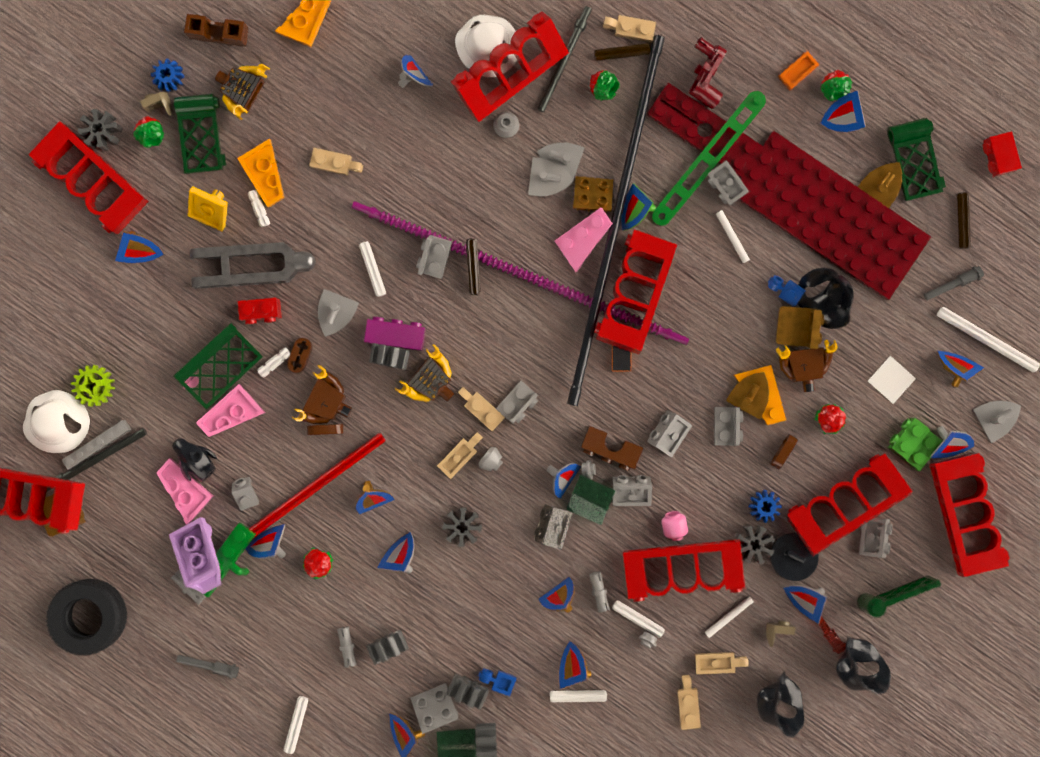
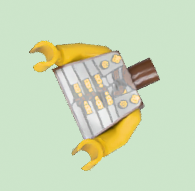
M264 64L240 66L238 69L232 68L229 74L219 71L215 77V81L222 84L220 92L223 94L222 100L227 109L240 120H242L240 116L243 112L248 113L265 84L262 77L265 79L268 77L264 73L266 70H270V68Z
M433 344L434 352L431 353L426 350L430 357L406 384L403 381H399L403 384V388L400 390L395 388L397 392L405 394L413 400L428 402L431 399L435 400L439 395L447 402L453 397L455 393L447 387L452 381L450 379L452 372L449 363L435 344Z

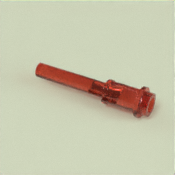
M821 616L818 625L825 633L823 636L833 647V652L837 654L842 653L846 650V642H842L834 628H830Z

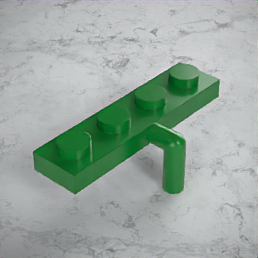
M242 523L237 524L216 553L221 581L229 570L236 575L246 576L249 574L248 568H240L235 564L256 535ZM216 588L204 593L203 595H205L206 597H210Z

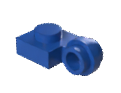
M777 275L771 277L768 281V287L773 291L782 290L778 297L792 307H795L806 290L791 280L785 285L781 277Z
M485 668L479 671L478 674L479 681L489 684L490 681L494 682L492 690L507 696L511 695L517 679L516 676L498 670L496 677H494L493 672Z

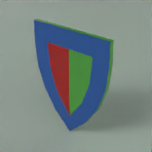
M634 183L626 197L621 218L622 231L637 226L646 217L648 212H654L656 208L653 205L654 202Z

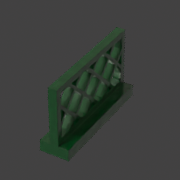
M230 323L173 377L207 410L263 356ZM235 335L241 340V348H230V340ZM228 342V347L222 348ZM219 350H227V361H216V353ZM230 351H241V362H230ZM244 351H252L257 358L252 362H243ZM205 363H212L213 375L201 374V366ZM227 364V375H215V365ZM229 364H241V373L229 375ZM243 364H248V366L243 370ZM189 377H199V388H190L185 381ZM201 377H213V388H201ZM215 377H227V386L223 389L215 388ZM193 390H199L198 395ZM201 390L213 391L212 400L207 404L201 399Z

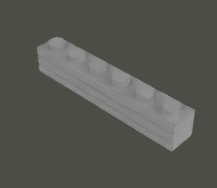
M121 420L62 459V462L68 470H71L132 429L126 420Z

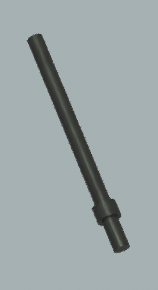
M585 6L580 18L575 22V29L566 46L569 54L563 57L557 65L537 108L541 112L545 111L578 38L587 26L586 21L592 11L590 7Z
M140 429L66 473H60L54 478L71 479L147 435L145 429ZM47 487L46 492L52 490L53 487Z

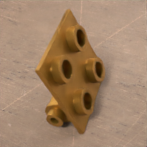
M576 176L573 209H576V211H586L588 209V212L590 210L595 212L599 208H603L606 214L611 212L613 179Z

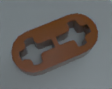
M299 338L294 343L287 364L289 370L293 373H301L305 370L313 347L310 340ZM306 341L308 349H304L302 355H300L301 348L298 346ZM300 356L301 358L299 360V363L302 364L301 368L297 367V369L295 370V366L292 365V362H296L298 360V357Z
M343 424L307 426V435L344 434Z
M788 434L772 458L770 465L779 470L794 449L798 439Z

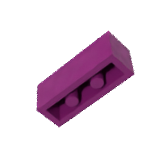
M373 316L372 320L367 319L364 342L423 351L426 328L422 327V323L411 322L410 325H405L402 320L392 319L391 322H385L384 318Z

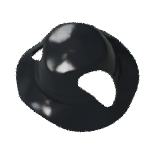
M817 268L805 274L798 283L804 290L806 287H815L823 282H830L817 296L810 298L804 293L798 302L799 307L822 310V314H824L822 327L838 329L848 325L851 319L850 311L854 300V290L850 282L830 268Z
M847 637L846 651L836 664V672L847 688L853 691L869 690L876 694H884L889 689L891 672L887 663L870 642ZM875 661L879 664L878 673L870 676L858 675L856 662Z
M784 671L778 682L758 692L757 707L758 713L764 722L779 728L786 737L792 738L799 733L804 725L802 693L798 685ZM780 700L796 708L797 713L795 717L787 718L777 713V705Z

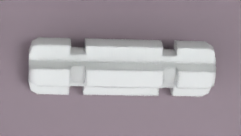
M252 190L248 192L259 225L261 227L269 225L270 221L266 216L267 213L262 200L259 199L258 191Z
M283 348L279 351V354H275L265 363L266 365L257 369L258 373L262 377H266L270 373L269 371L276 369L284 362V359L287 360L291 352L287 348Z

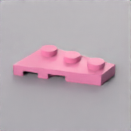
M599 208L555 240L575 272H578L583 262L589 257L594 247L613 224L603 208Z
M238 384L200 418L196 424L208 437H211L266 412Z
M169 458L157 472L166 491L175 502L177 510L183 516L186 525L191 523L214 497L190 474L191 481H188L181 473L180 466L172 458Z

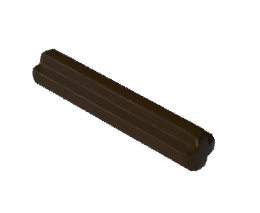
M647 43L597 49L594 51L595 61L649 55L650 46Z
M961 192L957 194L959 248L968 249L971 247L969 193Z
M469 238L466 240L470 295H478L480 293L477 240Z

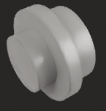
M591 460L582 463L583 477L589 480L593 479V475H596L595 464L591 463Z
M644 632L639 636L640 644L649 649L657 646L656 641L658 639L650 633Z

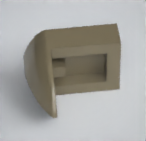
M167 92L151 93L140 101L142 107L147 112L164 106L168 115L171 116V102Z
M778 620V623H767L766 636L770 647H773L775 633L795 635L796 627L786 620Z

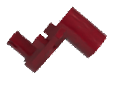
M700 37L696 42L698 44H695L694 48L707 55V60L703 66L700 64L696 66L694 73L697 74V77L689 89V94L709 108L714 109L720 102L723 93L710 85L709 82L716 73L727 50L720 45L713 46Z

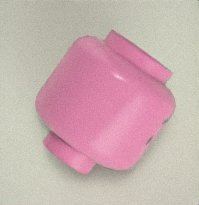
M671 511L665 514V517L662 519L664 536L672 539V541L682 540L683 536L688 533L686 517L680 514L679 511Z

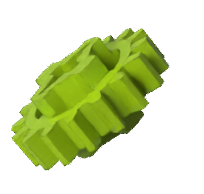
M87 365L85 370L79 369L80 375L73 376L77 379L76 382H71L75 386V389L71 391L77 393L75 399H82L81 404L88 402L90 407H93L94 403L96 406H101V401L107 403L106 397H112L113 395L110 393V390L115 389V387L111 386V383L115 382V380L109 379L111 373H105L106 368L101 367L99 369L98 365H93L92 368ZM95 373L99 374L103 379H98ZM95 383L96 386H94L93 389H91V385ZM84 392H87L91 398H88Z

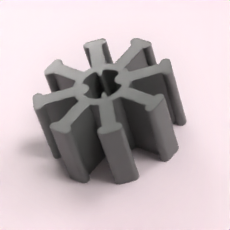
M92 109L94 121L91 122V119L83 115L80 121L89 125V128H78V133L87 138V140H84V143L93 149L97 145L101 150L107 151L109 148L107 147L106 139L109 138V141L117 145L120 140L114 135L111 136V133L122 132V128L119 124L113 122L116 118L107 111L104 112L103 116V113L99 110Z
M373 343L369 362L406 370L410 351Z
M467 507L460 508V519L454 514L453 510L447 515L451 517L455 524L443 523V530L454 529V532L446 537L448 542H451L457 534L460 535L458 547L465 546L464 535H467L472 544L477 541V537L470 530H478L479 532L482 530V524L471 525V522L479 517L476 512H473L469 519H465ZM461 522L468 526V529L464 530L465 532H461V529L457 528V525H460Z
M757 525L755 534L753 533L752 526H743L748 537L744 538L739 533H736L734 539L744 541V545H741V552L746 551L742 560L751 564V559L755 555V562L758 564L765 563L760 552L765 551L766 554L773 555L774 550L765 548L764 544L775 542L774 537L768 534L766 537L761 538L764 531L767 530L762 526ZM756 539L758 546L753 547L750 545L751 541L755 542Z
M401 630L379 638L366 647L374 665L388 661L389 658L396 657L401 652L409 649Z
M455 674L448 688L447 695L454 697V700L459 703L464 702L468 707L473 708L474 706L480 710L489 689L481 686V683L478 681H471L469 677H461Z
M496 723L476 724L477 757H497Z

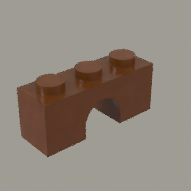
M187 14L184 33L192 40L246 47L249 28L244 21L225 19V22L222 23L209 20L206 16Z
M592 426L588 427L580 446L584 448V453L594 456L595 453L601 455V460L610 464L612 461L620 463L618 467L627 471L630 468H636L643 447L624 440L619 450L610 451L605 446V439L608 433Z

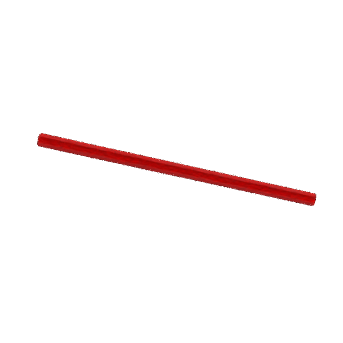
M378 433L249 529L256 534L255 537L383 444L386 441L384 436Z

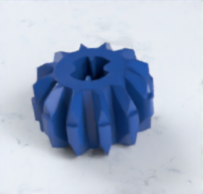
M165 59L164 63L158 60L159 66H153L156 72L150 74L154 78L153 84L158 85L159 90L165 88L166 92H170L172 87L176 91L177 84L183 85L179 80L185 78V75L181 73L183 68L178 66L175 60L170 62L169 59Z
M763 490L762 495L758 491L755 492L757 499L751 497L750 500L754 504L748 505L749 508H754L750 514L752 516L756 515L755 520L757 521L762 518L763 522L767 523L768 517L771 521H774L773 514L780 515L776 508H782V505L776 504L780 498H773L775 493L770 492L768 494L767 490ZM763 502L769 504L767 505V510L761 509Z

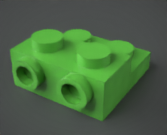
M907 418L901 425L902 430L890 439L889 443L891 444L888 446V449L915 470L921 471L942 440L918 419Z

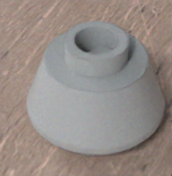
M510 112L500 113L494 120V130L500 137L510 138L518 132L519 120Z
M491 447L478 463L479 468L490 472L493 469L497 471L503 462L500 460L502 456L496 447Z

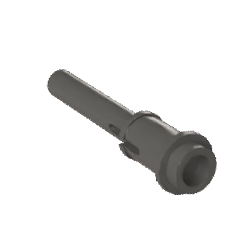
M973 266L972 270L958 275L957 279L925 293L924 297L928 301L961 285L963 287L975 280L979 281L984 276V272L980 266Z
M178 655L176 659L177 663L211 670L213 674L227 676L231 680L232 678H237L239 667L236 664L229 665L218 661L212 663Z

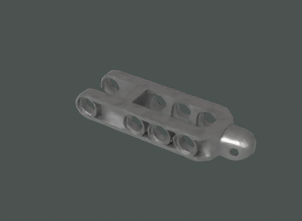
M284 242L190 249V260L194 258L221 259L222 275L191 278L192 288L196 289L289 283L297 272H307L315 266V257L311 253L305 251L295 252ZM271 253H282L284 255L285 268L282 271L230 275L229 258H233L232 256L245 255L252 257L251 255L256 254L269 256Z

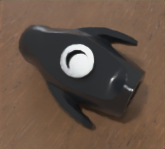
M182 438L173 442L172 447L179 458L181 473L188 481H191L188 472L202 483L215 472L216 467L208 456L217 459V457L209 449L190 443Z

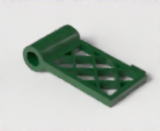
M213 93L175 97L174 107L178 119L184 174L223 170V166H226L225 154H221L216 114L217 108H220L219 98L215 97ZM212 117L213 125L209 130L200 125L205 118ZM183 120H192L195 123L190 132L184 129ZM198 126L206 132L200 141L192 135ZM209 135L215 139V144L211 150L203 144ZM190 137L198 142L192 152L186 148V142ZM200 146L209 151L203 160L194 154ZM213 154L217 158L218 166L210 167L205 161ZM192 156L200 161V164L195 169H189L188 161Z
M927 118L890 126L887 129L895 161L900 162L901 186L905 201L944 192L943 188L946 187L944 176L940 177L932 144L931 132L934 129L933 123ZM926 141L928 149L925 154H922L916 148L919 143ZM906 147L911 150L907 159L900 156L899 148ZM913 153L922 157L918 166L909 162ZM925 160L929 161L932 165L929 173L920 168ZM907 164L915 169L911 178L904 174V168ZM918 171L927 176L922 185L913 180ZM929 178L936 182V190L931 191L925 187ZM911 183L919 187L918 192L913 196H909L908 191Z
M927 575L876 596L864 593L858 597L857 606L861 611L878 618L885 614L888 606L942 585L939 579Z

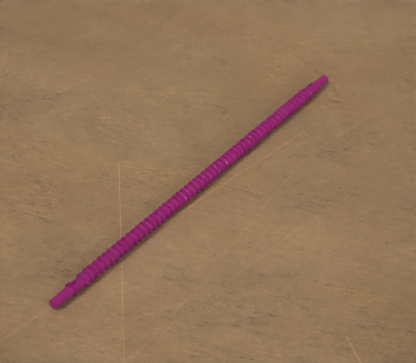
M356 201L352 204L351 208L369 215V218H377L380 222L385 221V224L390 223V226L394 225L395 228L404 229L406 233L409 231L411 235L414 233L416 237L419 235L421 239L424 237L427 240L430 235L442 239L447 238L446 236L444 238L441 237V234L436 235V232L431 233V230L426 231V228L421 229V226L416 227L415 223L411 225L410 221L406 223L405 219L401 221L400 217L397 219L395 215L385 214V211L380 212L376 207L372 206L370 208ZM456 240L452 241L451 251L455 250L456 253L460 252L462 256L465 254L467 257L466 244L462 246L461 242L458 244ZM482 251L478 252V261H482V264L487 263V266L492 265V268L497 267V270L502 269V272L512 273L513 277L517 275L518 279L521 277L523 281L526 279L528 283L531 281L533 285L536 283L538 287L543 286V289L548 288V291L553 290V293L563 294L564 298L568 296L569 300L573 298L574 302L578 300L579 304L582 302L584 306L587 304L589 308L591 307L593 298H590V295L585 296L584 293L580 294L579 291L570 290L568 286L565 288L564 284L560 286L559 282L555 284L554 280L550 282L548 278L543 279V276L538 277V274L528 273V270L519 269L517 265L514 267L512 263L509 265L507 261L504 263L502 259L499 261L497 257L492 258V255L487 256V253L482 254ZM603 301L599 312L604 311L605 314L609 303L606 305L605 301ZM615 306L611 308V316L614 315L615 319L619 317L620 321L624 319L625 323L629 321L630 325L633 323L635 327L641 326L643 320L641 316L636 317V314L631 315V312L621 311L620 307L618 309ZM656 322L650 325V333L655 332V335L660 334L664 339L668 340L670 338L684 345L688 344L689 338L673 332L672 329L663 328L661 324L657 326Z

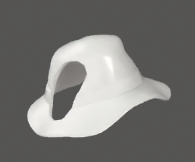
M475 16L456 34L455 45L458 55L465 66L470 69L479 60L489 61L492 50L499 44H502L503 41L510 44L511 38L516 31L507 20L501 17ZM475 22H479V23H480V24H478V25H475L473 28H471L472 25H473ZM514 54L508 55V62L501 64L503 74L509 71L516 63L517 59ZM493 70L487 71L482 75L484 77H496Z
M60 390L49 391L35 397L30 402L23 422V432L25 437L40 450L50 453L68 452L79 446L87 435L90 425L89 414L85 406L81 404V401L75 399V396ZM35 406L39 407L32 414L33 408ZM64 413L73 421L81 424L78 432L72 434L66 429L63 419Z

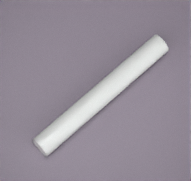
M722 210L717 212L716 216L744 264L750 260L724 212Z
M748 596L707 629L705 634L709 638L754 601Z

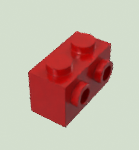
M1012 131L991 136L983 141V151L989 161L988 170L992 173L993 177L1016 172L1022 168Z
M278 298L238 301L239 320L245 322L246 325L257 324V321L264 320V323L276 322V319H282L281 303Z

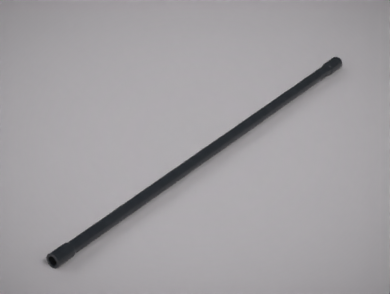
M654 35L649 63L611 219L613 224L608 231L576 371L567 404L572 406H578L581 396V387L594 337V330L598 320L659 57L665 40L660 35Z

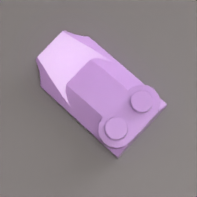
M200 517L169 534L185 587L195 589L204 594L220 586L221 578L220 567L211 540L212 528L206 523L205 518Z

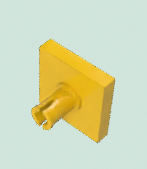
M192 186L189 190L188 216L222 232L226 227L228 202L222 200L224 198L223 193L219 191L216 195L218 190H213L212 194H209Z

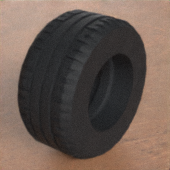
M84 579L63 587L55 594L52 601H50V605H48L46 625L49 635L52 636V640H54L55 644H58V647H61L67 653L69 652V654L87 656L108 648L119 639L126 626L127 608L125 607L126 604L122 595L115 587H112L113 585L99 579ZM81 599H88L94 602L101 611L102 624L99 631L95 634L89 635L81 632L73 622L72 611L74 605Z

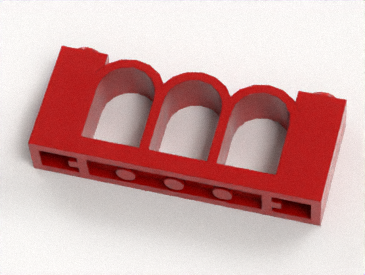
M541 11L534 15L527 22L529 27L518 29L513 34L510 44L502 43L496 46L489 56V61L479 60L470 67L469 72L465 70L457 74L450 81L470 114L478 122L569 54L552 19ZM535 37L542 53L527 63L523 56L522 48L528 39ZM514 54L521 69L506 79L501 71V63L506 56ZM493 70L500 85L485 96L480 89L479 80L485 72Z
M61 121L28 154L33 159L32 163L40 170L42 168L46 169L51 176L65 182L67 190L72 195L85 200L88 210L100 217L99 220L103 223L101 227L109 234L113 232L118 235L149 202ZM75 145L85 156L70 172L65 175H59L56 169L58 161ZM94 162L104 174L87 192L78 193L76 181ZM113 180L124 192L108 209L100 212L96 209L95 200Z
M634 229L632 235H627L624 244L627 245V254L622 261L621 269L623 274L619 276L613 287L615 299L607 306L601 323L597 322L594 333L597 334L596 340L639 355L644 346L678 244ZM638 256L661 264L657 279L654 280L631 271L628 266V259ZM623 281H633L652 288L653 291L648 305L623 296L620 292L619 284ZM616 305H622L645 313L640 329L638 330L616 322L611 316V308Z
M886 453L881 456L877 454L869 459L870 463L868 466L859 469L854 474L851 483L839 482L835 484L830 491L829 497L818 496L808 503L807 508L803 504L800 507L795 505L788 510L787 520L812 556L820 553L912 494V489ZM860 476H872L879 483L888 498L872 508L856 484V480ZM841 489L851 491L866 511L850 522L834 501V493ZM818 503L828 505L843 525L828 536L824 535L811 515V508Z
M969 453L929 463L957 574L962 577H968L1009 566L1008 560L1010 557L1008 551L1001 546V534L995 526L990 525L995 517V509L988 500L984 499L988 490V483L985 477L980 474L985 472L984 458L980 456V453ZM966 476L975 478L977 490L974 495L952 501L947 481ZM979 502L984 508L983 518L977 523L959 527L954 507ZM986 528L991 535L990 544L984 549L966 553L961 534Z
M0 468V486L2 478L9 479L4 507L0 508V516H9L15 521L32 520L37 525H49L50 528L57 529L58 533H69V530H78L85 483ZM24 482L32 484L29 506L25 514L21 509ZM47 487L55 488L52 512L50 517L47 518L44 514Z
M740 539L624 550L623 552L628 599H633L634 602L644 601L649 594L653 596L665 595L670 591L671 587L675 591L684 594L693 592L699 584L707 591L720 590L725 586L726 590H730V593L742 592V589L746 588ZM721 551L724 577L718 584H708L702 579L698 553ZM694 554L696 581L692 586L682 587L677 584L674 579L671 556ZM666 556L669 584L664 589H654L648 584L645 558Z

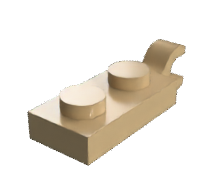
M622 15L618 16V20L605 17L603 24L605 29L616 30L615 36L651 43L656 22Z
M313 148L309 165L311 168L347 176L349 170L362 173L363 170L362 163L351 161L352 157L350 155Z
M464 387L458 392L468 401L464 406L491 431L505 418L478 392L471 395Z
M477 432L469 441L463 438L437 467L451 479L476 454L477 450L474 446L483 437Z
M734 652L695 654L696 674L735 673V667L749 666L747 656L735 658Z
M682 675L683 689L677 690L681 730L701 728L697 688H691V677L689 675Z

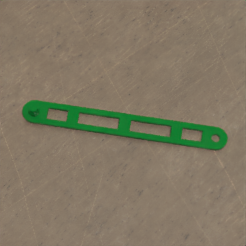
M753 91L746 97L652 214L653 221L657 225L664 226L671 221L707 177L708 173L712 171L766 103L765 95L762 92ZM746 107L752 114L742 125L735 118ZM730 127L736 134L715 158L709 153V150L726 129ZM703 160L709 167L688 191L682 186V183L700 161ZM676 192L682 197V200L672 211L665 204ZM660 213L665 214L664 219H659Z

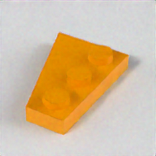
M302 0L297 9L290 13L287 20L275 32L312 47L331 0Z
M270 138L237 158L268 208L285 198Z
M771 365L733 375L740 382L752 374L764 372L769 386V399L761 418L766 425L786 421Z

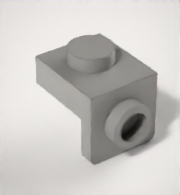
M250 477L239 478L232 483V495L241 511L259 504V499L251 485Z

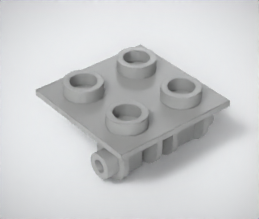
M446 683L411 697L422 734L458 720L459 714L454 707L451 696L447 695L448 687Z

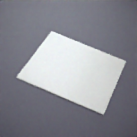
M889 356L868 382L894 404L916 378Z

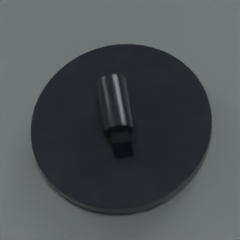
M797 533L784 534L774 542L771 548L774 550V553L770 556L772 567L779 576L790 581H801L814 573L818 565L819 554L812 556Z

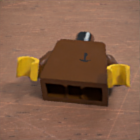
M825 340V350L824 347H820L818 349L790 351L785 345V350L781 352L778 347L776 352L779 355L780 370L792 382L802 381L804 392L815 391L814 379H821L827 373L834 351L838 348L835 340L831 346H829L828 340Z
M317 365L321 372L319 374L313 372L318 380L303 411L294 409L299 412V417H292V419L312 424L328 423L331 419L335 420L337 414L348 418L352 407L343 403L346 395L344 394L342 384L337 377L326 371L321 365Z

